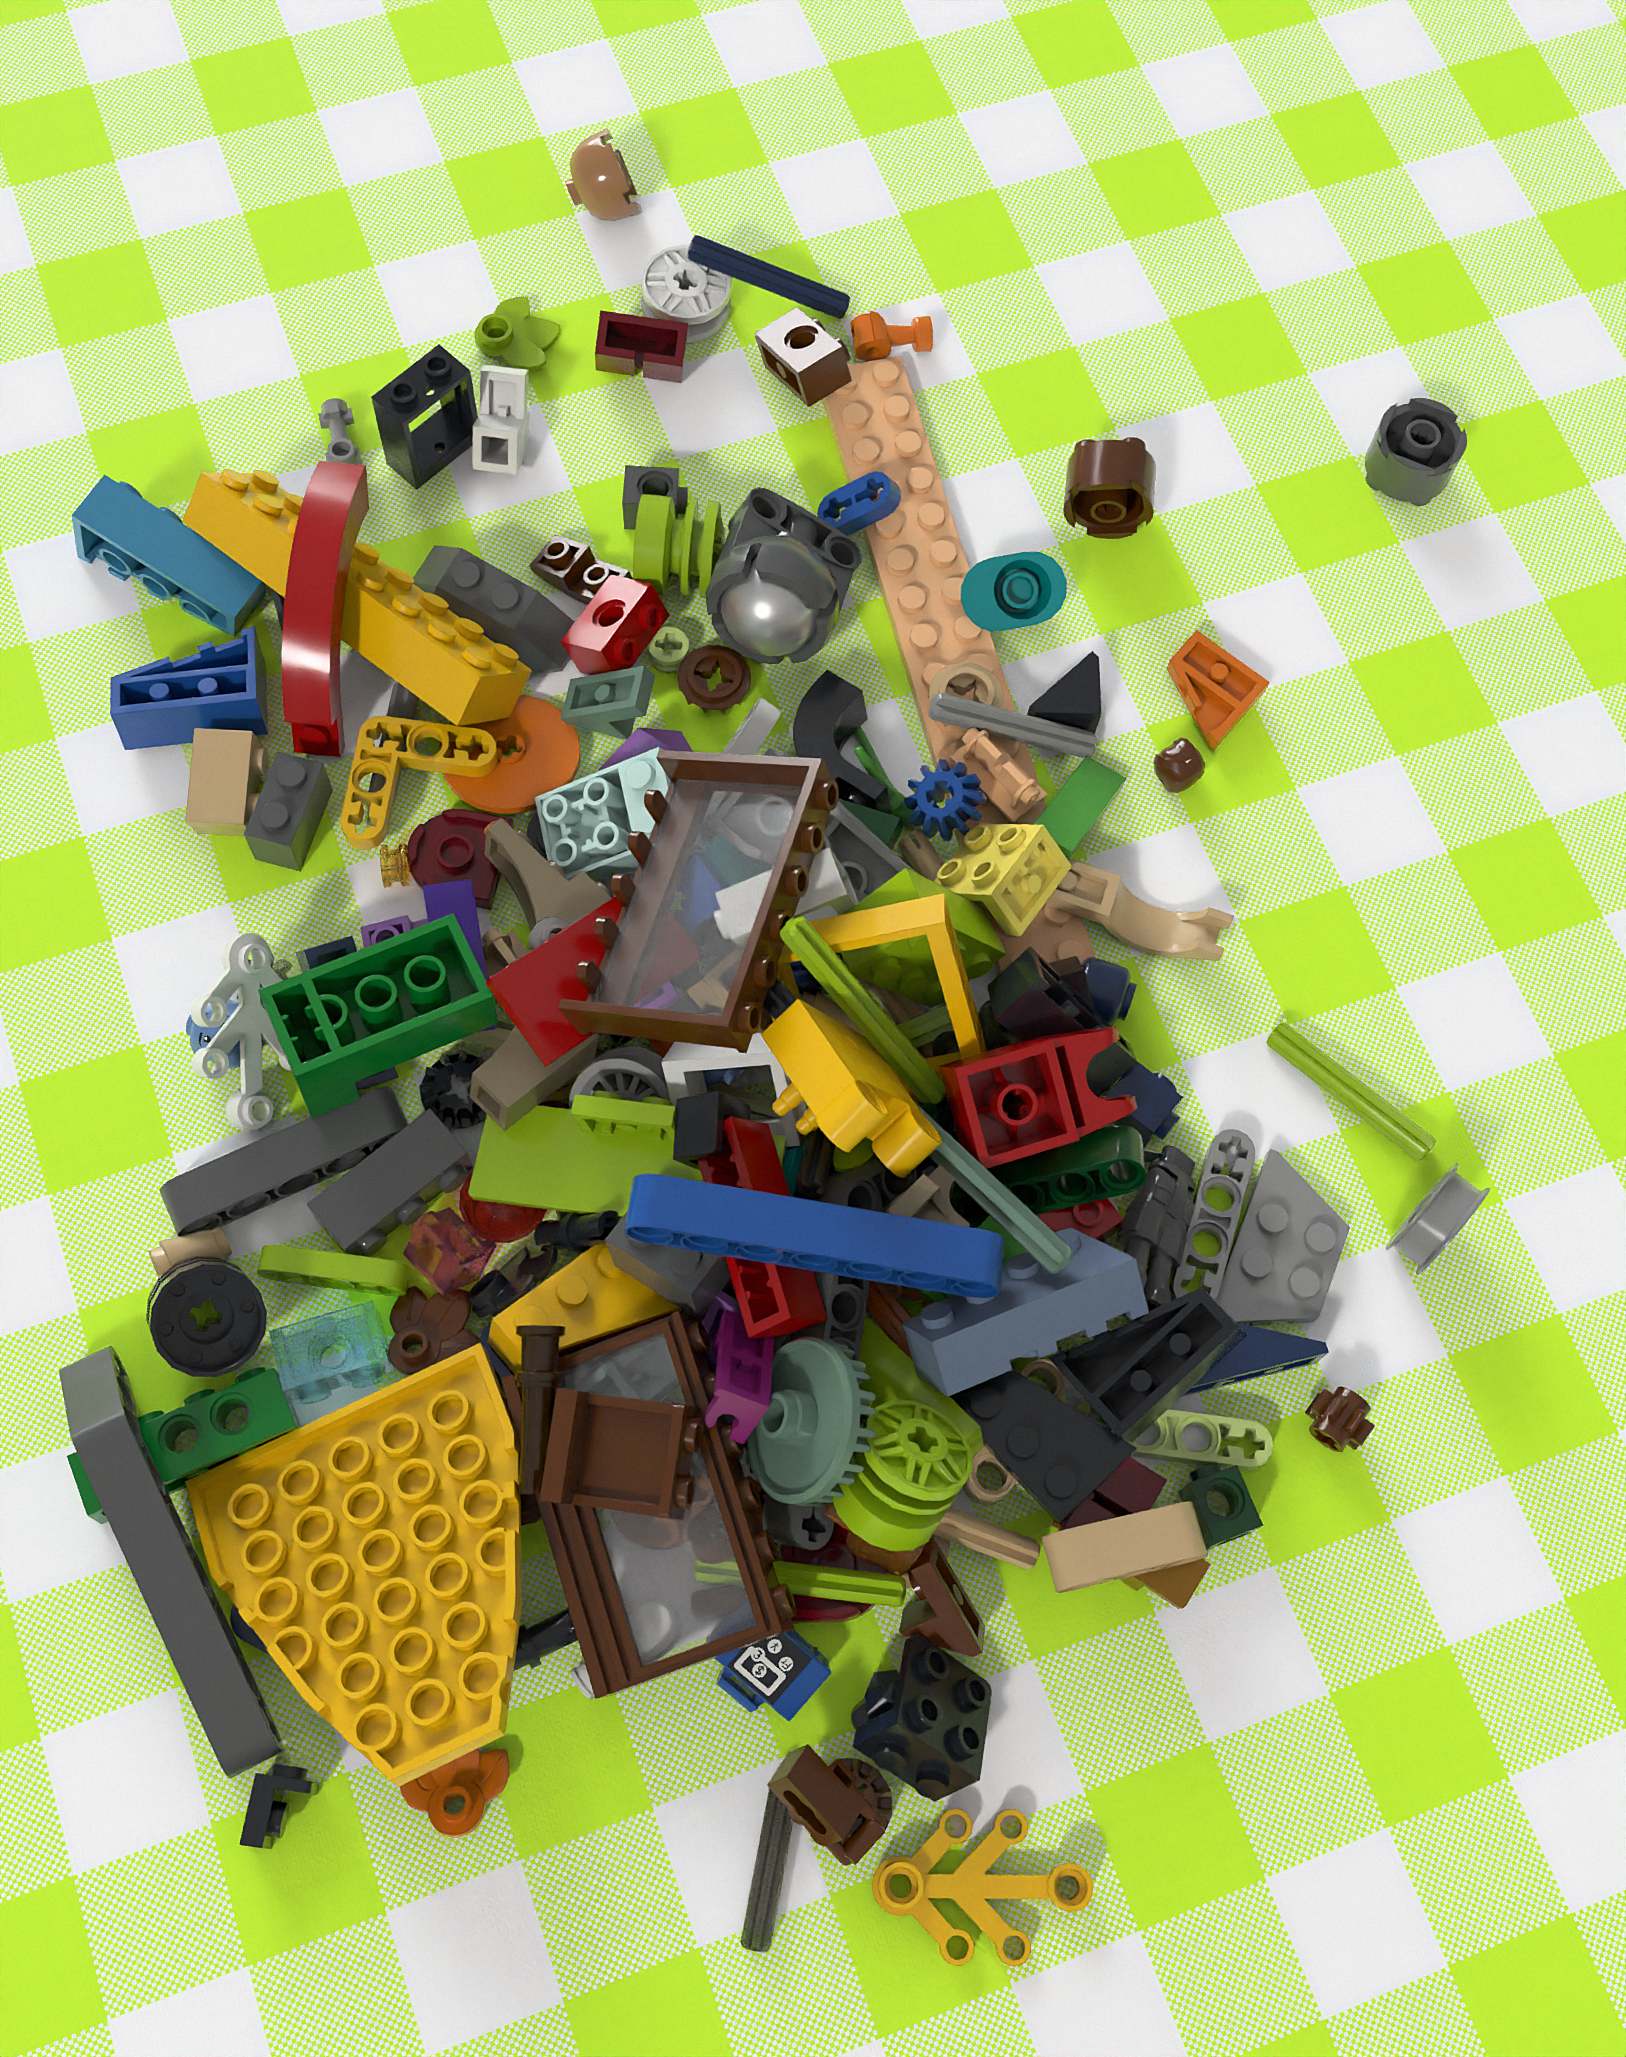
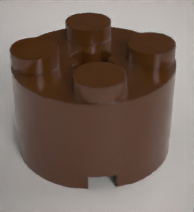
M1128 437L1123 440L1095 441L1084 439L1076 443L1074 452L1068 460L1063 513L1068 524L1074 528L1076 523L1086 527V535L1095 538L1118 539L1137 533V526L1146 521V526L1151 522L1154 513L1156 463L1152 455L1146 451L1145 442L1136 437Z

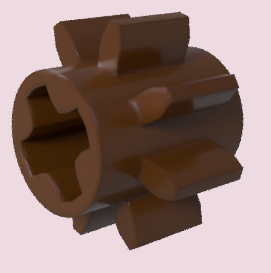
M1342 1386L1337 1387L1333 1394L1327 1389H1323L1321 1393L1316 1395L1305 1411L1306 1415L1314 1419L1309 1427L1310 1434L1319 1443L1335 1452H1342L1347 1445L1356 1450L1359 1445L1362 1446L1375 1427L1373 1423L1365 1419L1371 1411L1367 1401L1356 1392Z

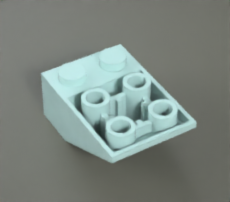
M654 748L534 797L548 861L555 862L562 869L568 881L581 871H584L592 880L613 876L616 873L624 874L637 871L639 863L628 848V836L632 831L644 832L648 839L650 837L655 821L644 805L646 791L659 790L664 798L666 796L671 781L656 759L659 750H663L662 748ZM701 831L692 855L705 850Z

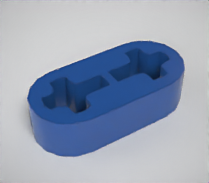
M875 471L829 493L821 501L817 514L820 519L848 536L892 514L899 506L901 490L898 484L883 472ZM880 488H883V490H881V491L879 492V495H878L877 490H879Z

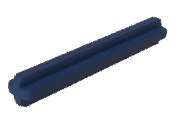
M694 235L689 244L687 258L691 262L837 319H842L848 310L850 297L844 292L700 235Z

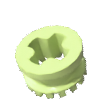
M662 627L648 644L649 661L653 664V668H658L659 672L662 673L666 671V674H670V671L678 672L681 662L689 654V640L684 632L674 627ZM666 642H668V645H671L672 642L675 646L672 656L663 655L662 649L665 648Z

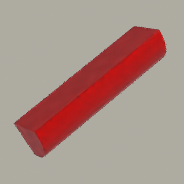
M729 1117L724 1120L721 1154L697 1159L703 1182L791 1197L769 1124L736 1117ZM725 1256L748 1338H769L786 1335L813 1327L828 1320L813 1271Z

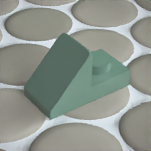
M646 666L570 679L561 720L566 724L627 740L632 734L635 718L646 716L655 675Z

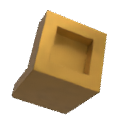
M1204 1559L1119 1580L1135 1591L1145 1586L1177 1609H1182L1186 1607L1211 1564Z

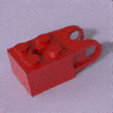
M1096 1028L1034 1037L940 1065L939 1069L959 1143L988 1169L1079 1141L1080 1137L1135 1111L1138 1107L1135 1096L1097 1097L1090 1090L1086 1079L1087 1067L1093 1056L1120 1039L1117 1028ZM1007 1093L1014 1095L1015 1102L1008 1104V1114L1002 1108V1102Z

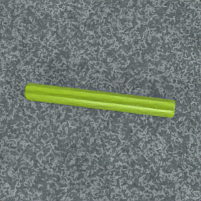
M803 916L789 919L780 931V938L922 1103H940L942 1096L946 1093L943 1080L808 920Z

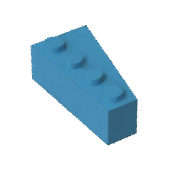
M104 474L72 514L78 558L92 564L95 558L106 562L110 566L108 568L109 573L123 581H126L130 575L138 578L149 594L162 601L164 599L169 600L172 596L179 599V605L184 612L233 637L236 636L265 597L264 582L198 533L185 526L173 511L165 507H155L144 500L140 492L126 482L120 481L117 483Z

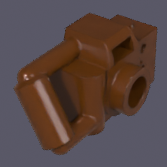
M809 1744L788 1752L767 1784L771 1791L788 1808L791 1819L796 1824L804 1826L810 1832L811 1838L817 1844L825 1846L844 1866L856 1865L885 1833V1818L855 1786L857 1777L840 1759L826 1764ZM861 1813L864 1816L865 1821L844 1842V1844H842L841 1841L845 1839L849 1830L851 1829L857 1817Z

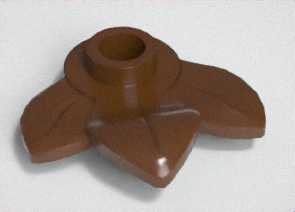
M412 1286L407 1289L405 1296L397 1298L389 1317L395 1335L388 1348L390 1361L397 1371L405 1375H413L480 1343V1338L477 1335L464 1329L472 1304L467 1299L469 1293L467 1290L446 1289L428 1299L422 1290ZM414 1344H423L421 1349L415 1353L406 1352Z

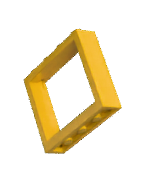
M944 893L809 921L835 953L927 935L960 1052L924 1059L942 1079L939 1069L940 1065L988 1051ZM784 943L778 961L777 976L798 999L802 1000L790 966V962L800 960ZM888 1065L910 1097L915 1102H921L894 1069Z

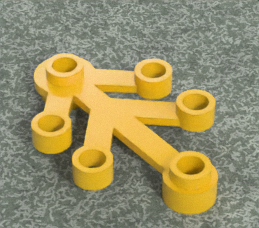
M956 1808L947 1810L940 1816L936 1831L910 1858L893 1856L884 1860L877 1867L872 1879V1892L877 1904L891 1915L904 1916L911 1914L938 1943L941 1957L947 1963L954 1966L965 1965L971 1960L975 1950L973 1939L966 1931L953 1929L928 1898H952L995 1944V1952L999 1960L1009 1966H1020L1030 1957V1940L1023 1932L1012 1929L985 1899H1049L1056 1908L1062 1911L1075 1912L1086 1907L1093 1895L1091 1876L1082 1866L1074 1863L1057 1865L1050 1871L1049 1875L984 1874L1010 1845L1020 1843L1027 1835V1820L1021 1812L1014 1809L1003 1810L996 1815L991 1832L952 1874L928 1873L952 1844L965 1842L972 1833L971 1818L965 1811ZM951 1815L961 1817L965 1824L964 1833L958 1838L950 1837L945 1830V1822ZM1006 1816L1015 1817L1020 1824V1831L1013 1839L1005 1837L1000 1829L1001 1821ZM896 1874L905 1875L910 1882L908 1894L901 1898L895 1897L889 1888L890 1880ZM1066 1875L1072 1877L1077 1884L1076 1894L1070 1899L1063 1898L1058 1892V1882ZM955 1935L963 1937L967 1945L966 1953L959 1959L950 1957L946 1949L948 1940ZM1017 1936L1023 1944V1951L1017 1959L1011 1960L1004 1954L1003 1944L1008 1937Z

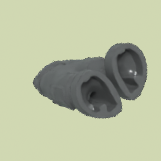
M1169 1145L1163 1147L1161 1152L1163 1155L1159 1157V1160L1149 1164L1146 1180L1138 1189L1134 1200L1125 1210L1124 1220L1116 1234L1119 1244L1125 1248L1123 1252L1136 1258L1149 1311L1171 1301L1169 1289L1171 1269H1176L1181 1265L1188 1233L1186 1230L1187 1226H1190L1195 1207L1193 1204L1195 1182L1191 1178L1195 1162L1178 1148Z

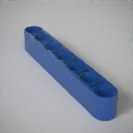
M659 1174L637 1175L632 1181L624 1232L629 1238L636 1241L966 1297L990 1298L1000 1294L1004 1238L992 1231Z

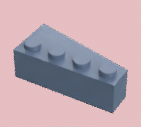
M1071 1227L1055 1232L1072 1248L1074 1254L1069 1261V1265L1064 1270H1060L1055 1274L1050 1273L1028 1252L1011 1257L1002 1266L1000 1294L997 1296L974 1298L953 1294L941 1302L926 1306L919 1315L902 1324L917 1377L948 1397L1011 1371V1360L1015 1358L1038 1357L1040 1359L1058 1351L1056 1341L1083 1331L1084 1335L1090 1338L1107 1331L1106 1321L1127 1312V1316L1131 1320L1148 1314L1149 1310L1136 1258Z

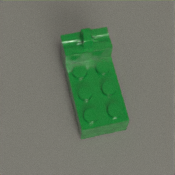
M454 913L258 990L276 1037L312 1119L328 1113L337 1107L359 1100L360 1097L354 1082L498 1024L493 994L485 984L486 980Z

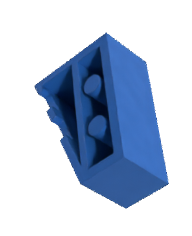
M252 626L241 630V638L214 647L212 641L197 646L199 653L171 662L169 657L111 677L110 715L124 749L133 750L193 743L194 728L253 731L255 736L267 735L266 663L255 627Z

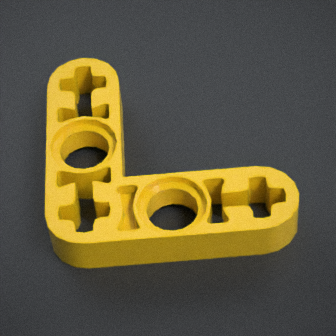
M374 716L365 721L359 730L341 814V828L347 842L353 848L371 850L378 847L384 841L390 821L400 767L467 777H483L492 772L498 762L497 747L493 736L487 731L477 728L390 716ZM381 733H388L390 740L385 741L383 747H375L374 740L379 739ZM404 735H408L406 738L407 752H402L400 743L404 744ZM426 737L436 738L442 743L440 751L432 756L419 754L415 749L416 745L421 739ZM451 741L456 742L457 750L454 749L455 758H450ZM474 746L483 747V753L479 754L478 760L469 759L468 753L474 750ZM378 773L386 778V783L379 791L367 792L360 788L361 779L367 774ZM363 805L370 807L369 816L372 826L367 827L364 834H359L355 825L362 823L365 812Z

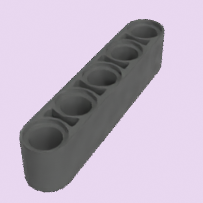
M380 1087L359 1095L360 1099L355 1102L337 1107L313 1119L309 1117L167 1181L159 1191L177 1236L208 1229L212 1230L219 1226L222 1227L355 1167L409 1124L393 1089L390 1087Z

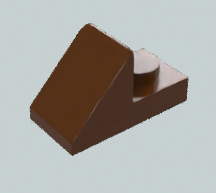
M932 1537L926 1544L914 1549L908 1576L911 1586L920 1600L904 1607L899 1632L905 1637L921 1634L935 1646L971 1657L983 1653L985 1624L935 1538Z

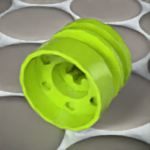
M642 494L638 506L634 537L633 579L651 583L657 593L664 594L671 574H678L682 596L689 597L693 576L699 577L700 598H706L705 592L725 544V528L721 517V502L708 501L705 520L698 521V499L689 500L684 519L676 518L673 497Z
M891 1400L875 1407V1414L870 1415L862 1428L873 1430L875 1435L874 1437L864 1439L870 1447L869 1452H853L851 1461L862 1466L864 1470L862 1472H853L855 1479L853 1484L838 1483L844 1496L833 1497V1503L838 1516L847 1527L869 1544L890 1551H912L928 1542L972 1473L973 1453L965 1435L945 1415L930 1406L912 1400Z

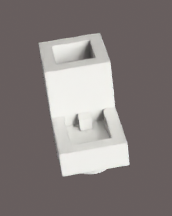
M483 365L480 370V415L473 425V470L517 475L524 460L529 434L530 408L527 407L528 370Z

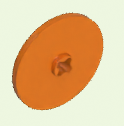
M520 695L509 718L461 725L487 731L493 736L498 756L495 769L483 777H467L442 773L449 788L460 799L478 809L499 814H517L535 810L537 807L534 797L569 784L574 780L581 757L580 742L576 729L573 725L566 724L561 720L562 711L552 704L535 697ZM451 741L450 758H455L454 749L457 750L456 742ZM440 742V745H439V751H440V749H441V747H442V743H441V742ZM474 746V750L468 753L469 759L478 760L479 754L483 753V747ZM510 749L517 750V752H513L510 755V758L502 756V754H508Z

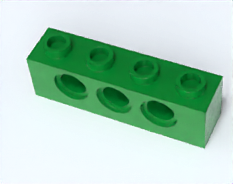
M264 1367L250 1369L235 1378L236 1384L217 1392L214 1389L196 1392L188 1396L184 1400L185 1405L166 1414L164 1411H154L138 1418L142 1437L169 1495L186 1488L185 1481L302 1427L285 1381L274 1367L266 1370ZM240 1407L249 1409V1417L244 1426L237 1430H226L225 1423L230 1412ZM196 1429L198 1436L195 1445L186 1452L176 1453L175 1441L177 1437L185 1430ZM77 1452L67 1455L87 1516L100 1524L108 1522Z

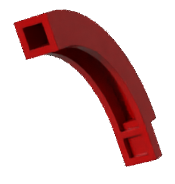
M319 461L307 486L295 528L287 574L282 629L284 722L291 723L295 753L341 757L345 748L340 691L341 629L346 585L353 550L362 522L369 510L366 465Z

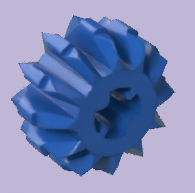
M939 759L936 772H932L927 765H921L920 771L925 778L921 782L916 779L908 780V787L916 793L904 798L906 808L913 810L908 819L914 827L922 826L923 835L929 839L939 832L940 837L944 841L950 842L954 828H957L965 836L969 831L968 826L965 824L968 819L981 821L982 814L975 806L985 803L986 796L982 791L976 790L981 784V780L975 773L967 775L968 768L964 763L958 762L950 769L945 759ZM950 793L953 798L946 799L945 807L940 808L937 803L943 802L945 794Z

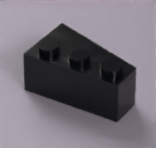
M1031 946L987 985L991 1004L988 1006L989 1010L994 1015L995 1020L1020 1041L1040 1036L1112 1027ZM1120 1034L1118 1041L1110 1044L1105 1050L1098 1052L1088 1064L1086 1071L1087 1083L1090 1090L1097 1097L1102 1095L1138 1062L1131 1044Z

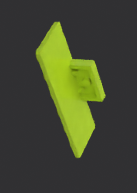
M594 1091L592 1096L575 1094L571 1109L537 1105L506 1131L487 1115L468 1194L474 1200L571 1213L577 1212L586 1215L613 1210L618 1213L616 1217L618 1219L622 1218L628 1211L632 1181L637 1175L659 1174L703 1182L699 1170L673 1160L676 1106H673L670 1101L658 1097H644L642 1102L623 1100L620 1095L612 1092ZM772 1134L783 1169L787 1141L782 1135Z

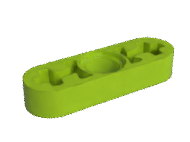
M264 1245L257 1269L258 1275L279 1282L393 1297L406 1295L411 1268L408 1265L393 1260L283 1245Z

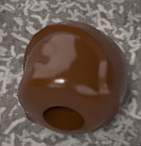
M1178 738L1159 754H1155L1153 760L1155 774L1169 793H1179L1190 788L1205 773V761L1202 755L1186 738Z

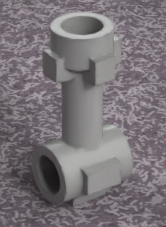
M332 398L324 401L321 405L322 413H318L321 429L329 428L331 443L327 449L328 452L325 453L326 461L362 465L359 448H355L352 441L349 440L347 425L354 424L352 409H348L347 403L342 399Z

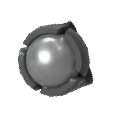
M758 487L752 489L729 520V534L705 592L708 615H712V625L719 638L737 653L766 664H779L786 654L789 655L792 664L804 662L818 653L829 642L836 627L853 573L862 563V553L853 540L829 523L787 498L766 488Z

